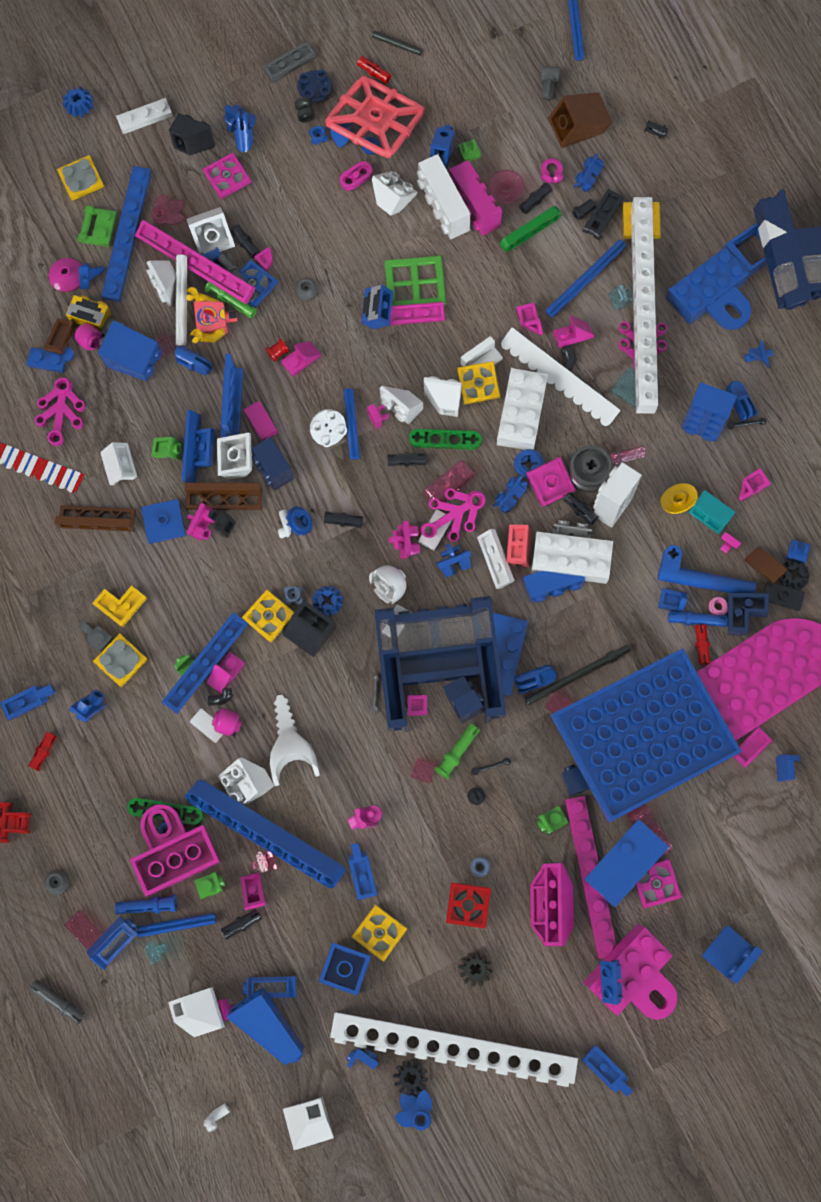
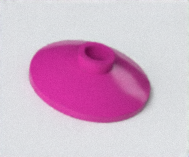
M63 258L56 261L49 270L51 285L61 292H71L79 288V266H82L81 263L72 258Z

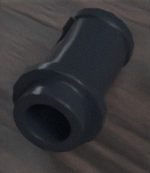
M648 120L644 131L659 136V139H665L669 128L666 125L661 126Z
M589 199L579 207L575 206L572 214L575 219L582 220L586 214L595 210L596 204L592 199Z

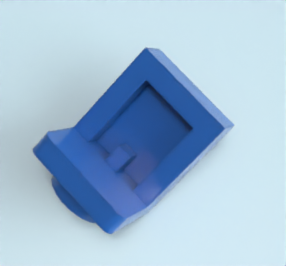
M358 1048L357 1051L353 1049L346 1059L349 1061L347 1067L351 1068L358 1058L374 1070L379 1063L376 1060L378 1056L369 1049L366 1052L361 1048Z

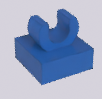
M792 539L786 559L802 561L805 564L811 545Z

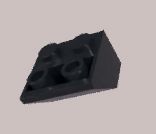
M177 114L168 130L174 149L191 156L215 147L214 137L209 124L204 121L194 120L187 114Z
M304 600L292 615L283 636L314 658L337 627L333 620Z

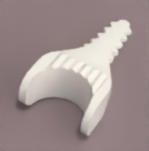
M278 695L274 702V705L277 706L274 711L278 713L276 720L279 721L276 726L280 728L277 732L279 736L270 753V769L275 786L280 785L279 777L282 768L293 760L306 761L313 767L315 777L320 776L315 752L311 744L297 733V728L293 726L295 721L291 719L293 714L289 712L291 708L287 705L289 700L284 698L283 695Z

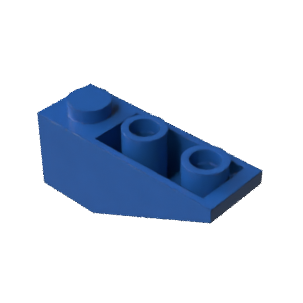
M539 571L524 576L522 582L529 601L540 603L546 600L548 596L558 597L563 595L566 590L576 591L581 589L585 583V577Z

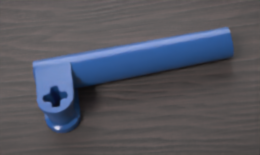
M676 545L668 546L663 552L658 572V580L726 593H755L756 582L680 567L682 551ZM671 551L674 552V559H671V555H669Z

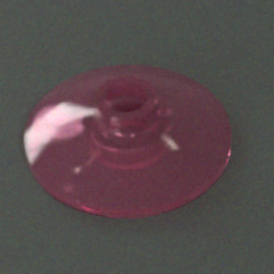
M501 170L490 178L488 190L497 202L510 204L522 196L524 181L514 171Z

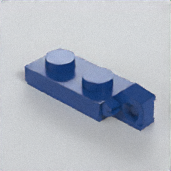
M51 684L43 688L42 685L33 686L2 701L0 704L7 720L11 721L43 705L48 701L47 697L52 696L56 691Z
M359 843L351 844L353 855L349 856V865L357 898L361 900L377 896L369 858L366 852L361 853Z
M594 1045L581 1059L615 1093L620 1089L628 1097L633 1092L626 1084L628 1080L625 1076L626 1074L597 1045Z

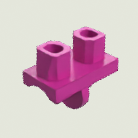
M201 503L194 516L190 514L187 516L192 521L186 534L199 541L202 539L208 540L211 530L207 528L210 522L216 523L208 518L210 510H215Z
M403 521V524L398 526V530L393 531V536L388 538V543L394 544L395 550H400V559H406L420 552L419 543H411L410 538L418 536V526L409 525V521Z
M372 805L354 810L355 815L347 820L352 830L356 828H373L378 825L377 822L381 820L383 813L380 807Z

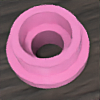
M715 597L709 602V610L712 614L724 615L728 610V603L722 597ZM715 604L721 605V609L717 610Z

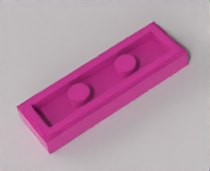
M444 302L392 306L390 326L445 321Z

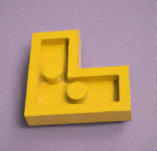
M131 585L120 600L104 589L92 604L123 628L147 598Z

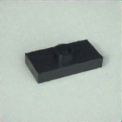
M770 581L766 583L764 593H769V603L795 611L801 610L805 592L776 583L772 584Z

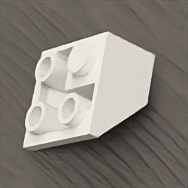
M394 171L372 177L377 205L389 215L400 213L418 193L410 183L404 182L399 178V174Z
M170 261L146 262L149 267L146 271L162 303L166 302L168 307H171L176 297V272Z
M435 376L424 377V395L437 412L441 415L458 417L462 383L454 379L440 380Z
M386 386L379 388L381 405H384L386 410L393 411L399 421H405L409 425L423 410V402L410 391Z
M242 757L238 758L218 776L228 795L244 806L274 787L264 768Z
M213 987L168 1002L174 1023L193 1037L225 1027Z
M323 1096L283 1108L294 1150L334 1138Z

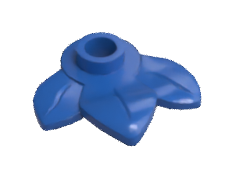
M422 1090L417 1098L413 1095L401 1094L400 1106L402 1111L395 1116L396 1121L401 1126H413L417 1130H425L430 1126L431 1115L429 1112L433 1104L428 1092ZM423 1115L425 1122L419 1123L417 1117Z

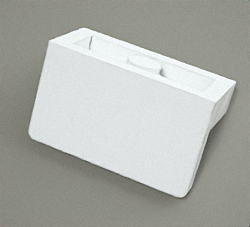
M490 336L461 357V365L469 366L494 361L495 366L503 360V357L496 350L495 341Z
M112 442L101 451L110 485H115L120 480H134L137 477L128 443Z

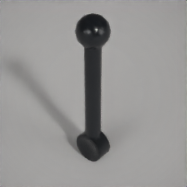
M760 418L759 420L740 423L728 422L727 428L732 430L734 427L764 425L766 424V419Z
M504 758L503 761L485 767H474L471 773L476 776L479 772L504 764L509 765L511 760Z

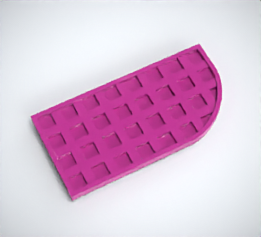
M795 618L776 621L697 672L735 741L821 685V624Z

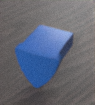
M351 123L338 124L352 132V128H350ZM330 128L331 136L339 148L343 147L349 139Z
M662 588L658 608L682 612L687 602V593Z
M780 755L776 757L777 782L795 780L794 762L801 761L800 755Z

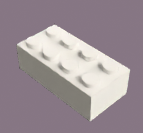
M437 154L419 162L417 171L419 178L417 180L420 190H424L426 193L427 203L433 206L435 218L437 220L440 219L443 233L445 235L448 234L451 240L470 231V212L439 155Z
M511 368L497 445L521 450H534L548 374Z
M623 462L619 467L615 466L609 474L610 477L607 482H603L598 490L599 493L593 509H595L594 514L598 516V519L611 528L633 499L642 476Z
M537 532L531 574L539 571L584 576L585 581L607 584L610 575L613 541Z

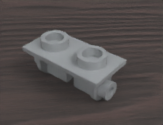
M560 519L558 522H554V526H557V529H553L552 534L569 536L570 533H573L575 537H591V534L587 532L592 531V528L588 527L587 523L577 522V525L569 524L570 521Z

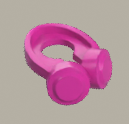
M550 158L543 162L541 167L542 175L540 177L543 182L551 184L552 182L558 183L563 180V167L560 161ZM549 164L557 166L553 178L550 177V172L547 170Z

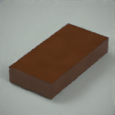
M57 318L45 344V350L63 355L76 326L75 322Z

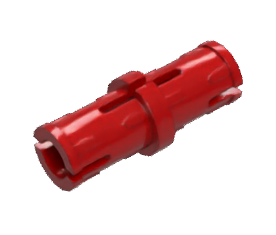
M364 56L359 58L357 66L367 71L371 77L375 76L385 84L390 81L391 73L382 69L378 63H373Z
M702 624L701 628L700 625H696L697 642L695 643V648L698 650V664L703 665L704 657L705 665L710 664L709 647L711 645L710 641H708L707 625Z
M46 731L39 746H36V751L27 766L39 771L46 757H49V751L57 736Z

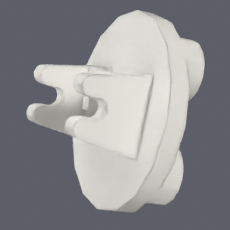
M324 409L318 412L310 424L312 438L324 447L338 443L347 433L344 417L338 411L332 409Z

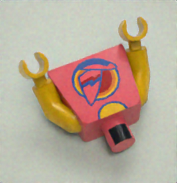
M190 287L187 290L192 295L188 294L186 299L188 301L196 300L194 301L197 329H194L190 334L191 336H196L192 339L193 343L196 344L199 341L215 343L224 334L228 333L227 323L238 322L237 312H226L223 302L198 293L194 287Z

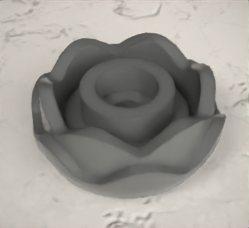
M310 278L299 280L295 287L296 294L303 300L314 298L318 290L317 283Z
M53 870L48 873L44 881L46 890L54 895H60L69 887L67 873L61 870Z

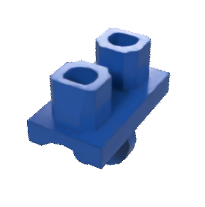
M237 104L233 107L226 105L223 120L228 124L227 130L232 133L234 128L237 127V111H241L242 126H244L243 109ZM250 113L248 114L249 126L253 128L256 124V116Z
M448 543L445 545L447 550L441 552L442 558L448 555L450 557L436 562L437 568L441 569L445 577H449L455 574L452 564L456 562L459 563L461 570L472 567L470 560L472 555L468 550L454 555L455 552L460 551L458 545L452 548Z
M95 689L92 693L70 706L69 711L76 713L77 719L87 722L91 720L93 715L105 708L106 704L103 702L105 696Z

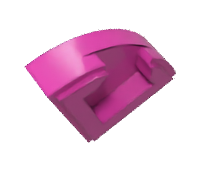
M267 247L254 256L260 267L268 271L273 261L271 249Z

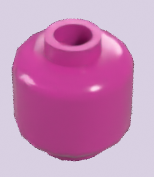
M85 323L76 329L74 338L80 346L90 351L100 346L102 334L92 324Z
M222 708L220 711H216L211 725L214 726L215 732L232 736L234 731H239L242 721H239V714L237 712Z

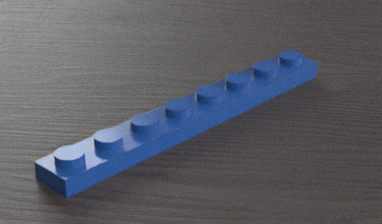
M133 166L101 295L104 300L121 301L135 244V234L139 227L152 171L150 168Z

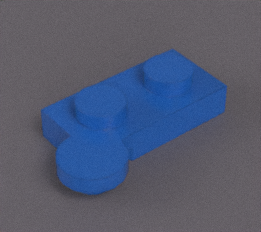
M31 347L26 364L32 368L64 373L65 362H69L74 358V351L66 347L62 355Z

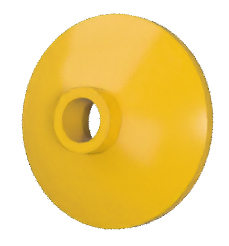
M676 484L663 493L660 503L663 510L668 513H682L689 510L696 503L698 493L696 488L690 484Z

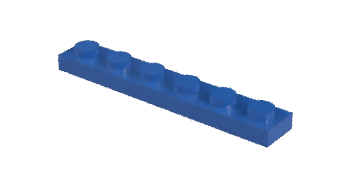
M233 612L161 703L178 714L213 670L215 664H218L248 626V623Z

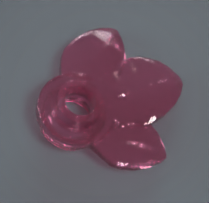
M161 194L155 199V207L151 212L153 222L176 225L184 220L183 215L180 214L183 207L182 200L168 201L165 194Z

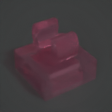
M269 851L255 854L257 861L251 863L253 871L261 870L262 873H267L277 869L272 854Z

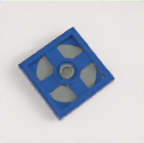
M251 259L239 271L246 282L255 287L254 293L257 297L254 301L248 303L254 308L278 284L277 279Z

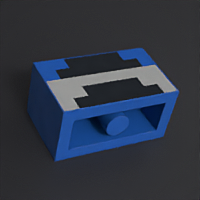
M382 284L365 289L362 324L371 329L390 325L393 300L392 290Z

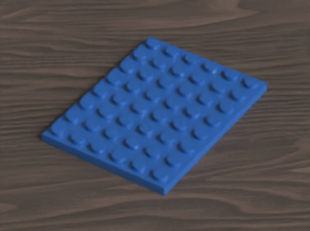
M683 648L550 715L608 823L742 752Z

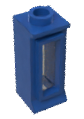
M120 916L86 951L89 958L102 970H105L108 964L135 936H138L135 929L137 927L131 919L125 920Z
M297 976L247 978V982L243 983V994H247V997H249L256 991L264 988L270 998L297 997Z

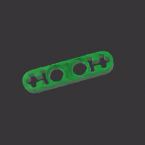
M552 206L506 236L500 242L501 248L505 252L513 250L561 217L562 212L557 206Z
M414 429L409 434V443L415 448L476 450L481 446L482 442L481 435L476 431ZM416 435H419L420 438H425V435H428V443H425V439H419V442H415L414 438ZM433 435H439L441 437V441L439 443H433L431 441V437ZM455 435L460 438V441L457 444H452L449 438ZM463 436H465V444H462ZM471 437H475V440L478 441H475V444H471V441L468 440H471Z
M133 798L127 804L128 812L136 817H142L145 813V810L140 809L135 813V810L132 809V805H136L139 802L138 804L142 807H146V803H149L146 811L154 805H167L171 808H179L180 819L183 824L199 825L204 819L203 811L193 806ZM184 809H187L186 813L193 814L196 811L199 818L192 822V818L185 816V821H183ZM162 814L154 816L153 818L155 820L165 821Z

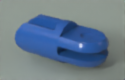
M243 110L244 126H242L241 111H237V127L234 128L235 143L239 151L247 152L253 145L252 127L249 126L248 112Z
M184 346L176 347L175 356L177 363L202 375H208L212 371L213 365L208 359Z
M739 381L729 383L726 392L737 395L733 407L740 420L743 421L758 415L744 385Z
M544 665L514 676L519 694L521 695L551 684L557 678V672L554 667Z

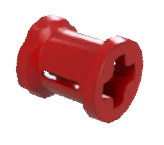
M281 338L270 348H265L266 353L273 362H276V359L284 353H289L288 347Z

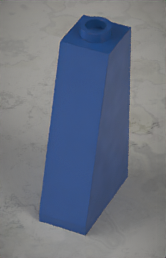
M261 988L229 1009L228 1019L284 1065L290 1062L295 1063L301 1059L304 1050L303 1044L264 988Z

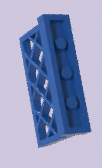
M226 354L220 438L240 434L243 368H236L232 354Z

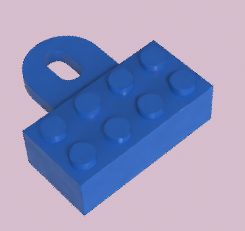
M724 247L668 290L666 299L689 325L708 312L721 327L728 330H736L742 328L748 322L751 315L749 301L738 290L739 287L746 283L749 272ZM725 306H733L741 317L734 319L726 311Z

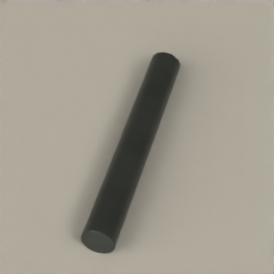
M374 31L372 34V38L419 56L422 54V48Z

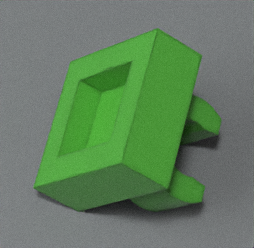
M475 139L458 145V150L464 162L481 158V153Z

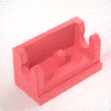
M509 525L507 562L512 566L521 564L523 567H529L532 532L529 525Z

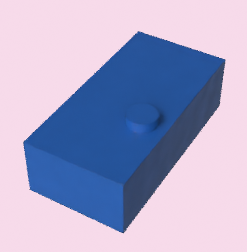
M638 819L584 880L613 907H616L665 853L669 846Z

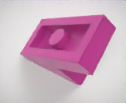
M570 315V326L553 330V336L559 348L594 338L589 324Z
M310 341L295 344V351L281 361L283 367L292 377L322 356Z
M228 652L219 665L215 664L207 684L222 694V689L228 688L245 665V662L231 652Z
M260 872L240 877L245 910L266 905L267 900Z

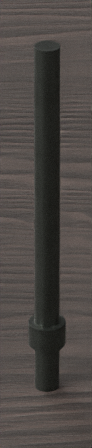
M628 645L615 651H609L605 654L606 656L526 697L527 705L536 702L607 663H614L618 660L617 658L630 652Z

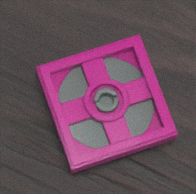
M233 152L202 169L220 200L252 183Z
M670 859L656 862L635 885L643 909L682 898Z

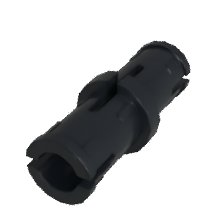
M544 182L535 192H531L529 197L519 205L520 210L524 214H528L532 208L540 205L542 200L553 191L550 184Z
M239 224L231 228L230 232L239 242L238 245L244 248L251 259H254V256L260 253V250L254 245L250 235H247Z
M404 452V454L387 455L388 466L409 467L410 465H426L425 453L408 454V452Z
M572 492L568 493L563 499L574 510V513L577 516L580 515L589 525H593L598 520V516L587 507L588 505L585 502H581Z
M325 511L324 523L340 525V527L362 528L363 516L348 515L346 512L341 514Z
M255 908L241 918L240 916L237 917L236 921L221 928V932L224 933L225 939L228 940L240 931H246L247 927L262 920Z

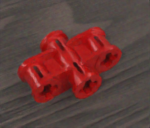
M0 802V843H10L8 833L30 834L28 826L31 813H10L13 803Z

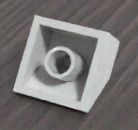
M221 207L187 219L200 254L213 251L215 247H218L220 252L235 247Z
M251 433L217 439L219 476L231 480L247 477L252 471Z

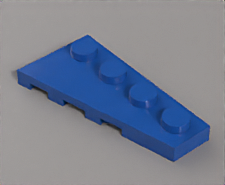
M493 613L503 693L510 696L528 621Z

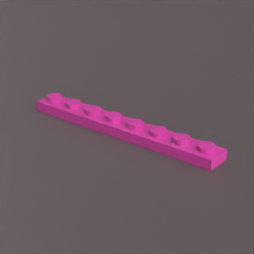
M142 220L135 234L137 238L175 261L177 255H186L187 268L241 302L248 304L255 290L254 286L151 223Z
M585 796L566 799L565 804L598 959L606 958L617 944L607 900L584 880L599 863Z

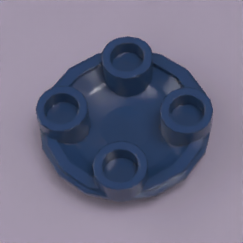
M311 70L300 74L297 83L298 92L301 97H309L312 103H319L330 96L332 82L327 76L326 71Z

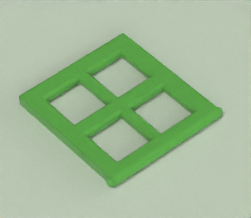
M441 255L385 260L387 288L393 291L392 306L444 302V306L446 305ZM435 264L436 278L419 279L418 266ZM410 266L411 280L394 282L393 268ZM437 283L438 297L421 299L419 285ZM412 285L413 299L395 301L394 287Z

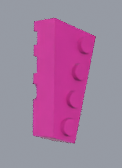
M467 160L450 168L449 176L470 212L475 231H479L481 236L500 228L502 209L500 206L496 207L495 199L492 195L488 196L485 184L479 183V175L470 162Z

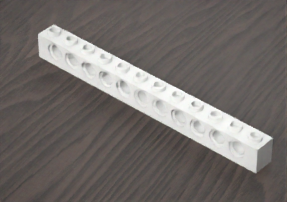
M634 197L631 205L636 413H655L658 407L652 197Z
M339 1012L334 1014L330 1038H335V1043L346 1044L347 1041L355 1042L354 1046L361 1048L372 1045L375 1046L374 1050L386 1052L387 1049L395 1050L394 1054L406 1056L407 1052L414 1053L415 1058L427 1060V1056L435 1057V1062L447 1064V1060L455 1061L456 1066L467 1068V1065L471 1064L476 1065L475 1069L487 1071L488 1068L496 1069L495 1073L508 1075V1072L516 1073V1077L528 1079L529 1075L537 1077L536 1081L548 1083L549 1079L557 1081L556 1085L569 1087V1083L574 1084L578 1062L576 1057ZM349 1025H356L358 1027L357 1036L352 1037L348 1034L347 1028ZM374 1028L378 1031L379 1036L376 1040L368 1038L367 1032L369 1029ZM395 1032L398 1035L399 1041L396 1044L388 1042L387 1036L389 1033ZM410 1036L418 1038L419 1045L416 1048L408 1046L407 1039ZM430 1040H436L439 1043L437 1051L431 1052L428 1050L427 1044ZM450 1044L458 1045L459 1053L452 1056L448 1053L447 1048ZM470 1048H477L479 1050V1057L477 1059H470L467 1053ZM495 1051L499 1053L500 1058L497 1063L488 1061L490 1052ZM513 1055L518 1056L520 1059V1063L516 1067H511L508 1064L509 1058ZM533 1059H537L540 1062V1067L536 1071L529 1069V1062ZM553 1063H557L560 1066V1072L556 1075H552L549 1072V1067Z

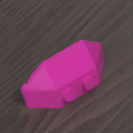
M563 863L543 864L530 885L531 927L542 940L544 946H565L574 927L573 884Z

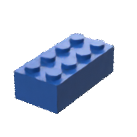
M700 382L681 429L690 435L702 436L706 441L716 442L730 416L737 395Z

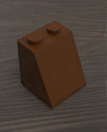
M599 92L563 96L548 117L561 148L601 135L612 124L611 117Z

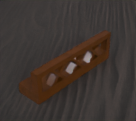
M185 483L184 490L187 494V510H198L201 503H207V506L214 510H262V487L260 483ZM191 496H200L203 499L198 505H191ZM212 496H219L222 499L217 505H212L208 501ZM231 496H237L240 499L236 505H230L227 502ZM250 496H258L257 505H249L245 500Z
M61 505L60 515L56 516L55 524L59 528L134 532L136 509ZM65 510L74 511L76 516H65ZM86 512H92L95 515L93 518L81 516ZM105 512L111 513L114 516L113 518H100ZM124 513L131 514L130 519L118 518Z

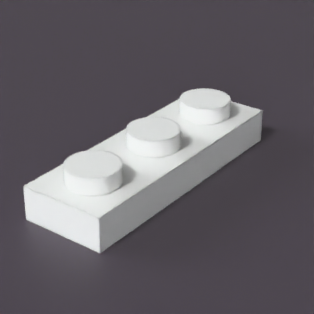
M166 98L116 117L122 133L125 134L167 119L173 115Z
M489 529L477 538L496 589H502L514 582V578L496 530Z

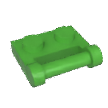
M85 206V217L77 240L81 243L110 247L117 212ZM92 216H96L93 234L88 236Z

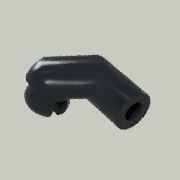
M563 346L561 353L566 357L563 367L571 372L577 361L573 347Z
M223 688L222 695L208 696V706L226 704L233 698L232 689Z

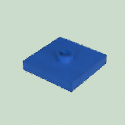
M178 499L141 507L149 544L186 536Z

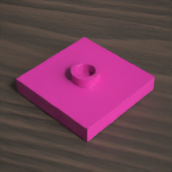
M561 457L555 458L526 473L541 507L566 496L570 492L576 491Z

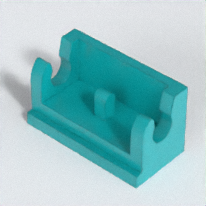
M704 490L688 513L717 534H720L736 512Z

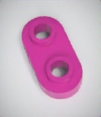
M361 161L342 173L340 176L341 187L346 191H352L372 177V166L368 162Z

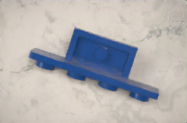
M187 410L183 468L181 473L182 481L185 483H196L197 468L208 467L213 464L215 430L211 428L200 430L201 415L193 410Z

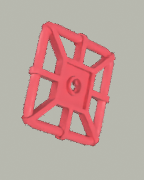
M365 75L361 76L347 93L340 97V101L329 113L325 123L327 127L352 140L354 144H359L378 155L390 158L402 143L412 135L413 129L425 114V108L398 93V90L395 88L391 89ZM361 86L366 94V99L362 103L352 98ZM370 86L386 94V98L381 100L372 95ZM396 99L409 107L396 108L389 103ZM349 105L356 109L354 114L337 116L345 106ZM415 114L407 127L395 121L398 116ZM354 122L362 126V128L355 134L338 124ZM389 127L401 133L391 147H389L385 135ZM368 130L377 134L380 137L383 148L362 137Z

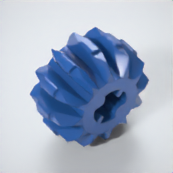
M73 86L72 91L67 90V95H63L64 108L69 115L72 114L75 118L78 115L83 118V114H89V110L93 109L92 96L87 89L84 90L81 86L78 89Z

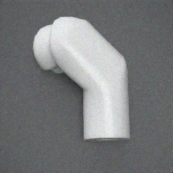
M287 510L279 512L283 528L278 529L280 538L289 537L291 534V527L287 526L288 521L285 519L288 515Z
M224 1103L213 1110L204 1120V1127H206L208 1132L217 1129L215 1122L230 1113L228 1106Z

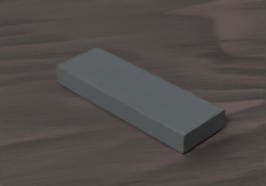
M308 41L263 66V71L273 83L315 59L317 55Z

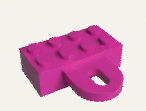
M167 805L152 806L144 813L140 827L149 851L129 859L146 897H150L222 863L207 827L202 825L186 832L179 814ZM156 814H162L168 826V830L164 834H159L153 821Z
M638 923L604 959V961L619 960V964L622 965L621 979H617V982L622 983L623 998L619 1005L603 1004L618 1016L632 1002L645 1016L659 1020L669 1016L677 1004V993L674 986L659 972L673 955L644 926ZM599 964L582 983L602 1002L601 965ZM653 990H657L665 999V1004L660 1008L649 998V994Z

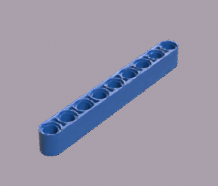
M197 780L185 795L188 802L328 888H334L345 873L344 867L335 860L203 780Z

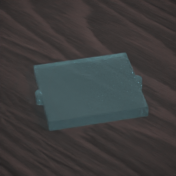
M628 367L622 377L618 378V382L611 392L634 408H636L635 371Z

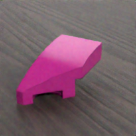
M535 303L516 307L520 325L540 336L543 335Z
M761 468L743 479L739 496L740 502L771 485Z

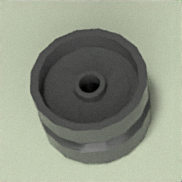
M597 446L580 448L574 453L569 466V476L574 487L584 493L597 492L603 482H607L612 471V461L609 454Z

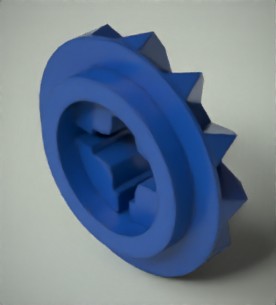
M532 449L521 451L514 461L516 473L525 478H528L526 473L529 470L523 464L527 463L528 458L534 464L531 466L530 471L544 464L541 454Z
M295 506L287 511L288 515L285 519L288 521L287 526L291 527V532H295L297 536H304L311 531L312 519L304 508Z
M323 586L316 590L313 596V607L326 616H332L340 611L343 605V597L338 589L332 586ZM323 596H326L327 598L332 596V605H329L328 603L323 605Z

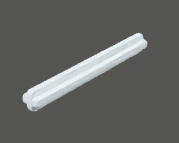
M183 254L176 256L177 346H186L187 256Z

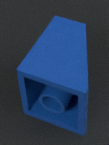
M112 321L98 354L107 368L148 381L149 376H152L156 361L161 357L162 349L158 342L116 321Z

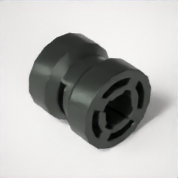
M302 97L295 101L298 121L302 123L312 121L315 118L312 100L309 97Z

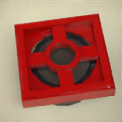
M451 882L446 923L486 929L491 888Z

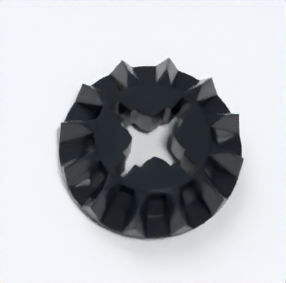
M791 560L783 564L787 569V572L779 578L783 586L799 590L809 582L810 574L808 567L802 561ZM798 569L797 575L799 577H795V579L791 581L792 574L790 573V571L793 572L794 570Z

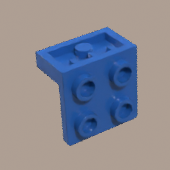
M725 926L702 954V957L732 983H738L763 951L757 946H751L732 928Z

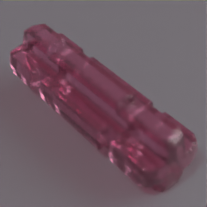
M644 446L636 447V449L620 451L619 454L617 452L612 453L609 456L613 465L619 463V461L625 462L634 460L636 457H645L646 450Z

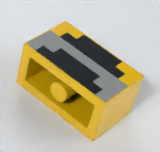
M74 295L66 316L69 321H74L78 325L90 323L101 332L112 313L108 305L102 301L94 302L86 296L79 297Z

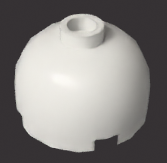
M386 565L370 573V584L374 583L376 586L374 589L375 593L385 603L389 604L392 602L394 604L404 595L406 591V577L402 570Z

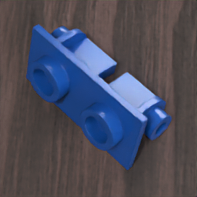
M598 153L592 157L589 156L585 160L583 171H580L575 178L574 188L581 186V190L584 192L591 190L596 180L591 174L597 177L604 166L603 160L596 159L599 155Z
M522 476L512 477L506 483L507 488L496 496V502L493 507L501 506L500 510L504 514L511 511L517 503L513 495L520 499L527 489L528 483L521 480Z
M600 960L602 1003L619 1005L623 995L622 983L617 982V979H621L622 965L619 964V960Z

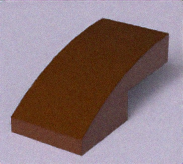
M757 547L744 559L749 566L757 573L760 572L772 584L787 572V569L760 547Z

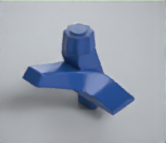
M83 263L82 266H79L80 289H89L91 280L103 273L104 267L91 268L89 263Z
M760 340L758 348L749 349L750 353L744 355L745 361L759 360L767 368H770L767 357L773 356L772 349L765 350L763 341Z

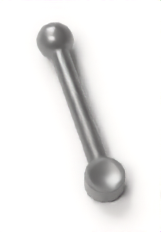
M378 673L373 675V679L375 680L373 706L370 708V711L373 714H376L378 712V708L376 706L378 680H380L381 678L380 674Z

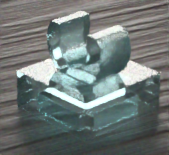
M624 284L618 285L608 294L615 310H621L633 300V298L629 297L628 293L630 291L625 288Z
M154 941L144 946V951L151 966L159 963L162 960L160 955L168 951L165 943L156 947Z

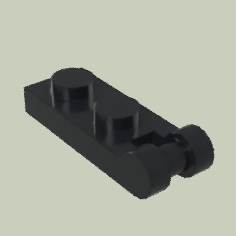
M608 189L588 219L582 232L590 233L593 235V238L599 240L624 197ZM594 223L599 225L598 229L592 227Z

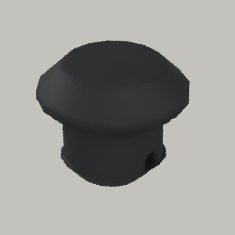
M475 787L469 790L467 797L471 804L479 805L484 801L485 794L482 789Z

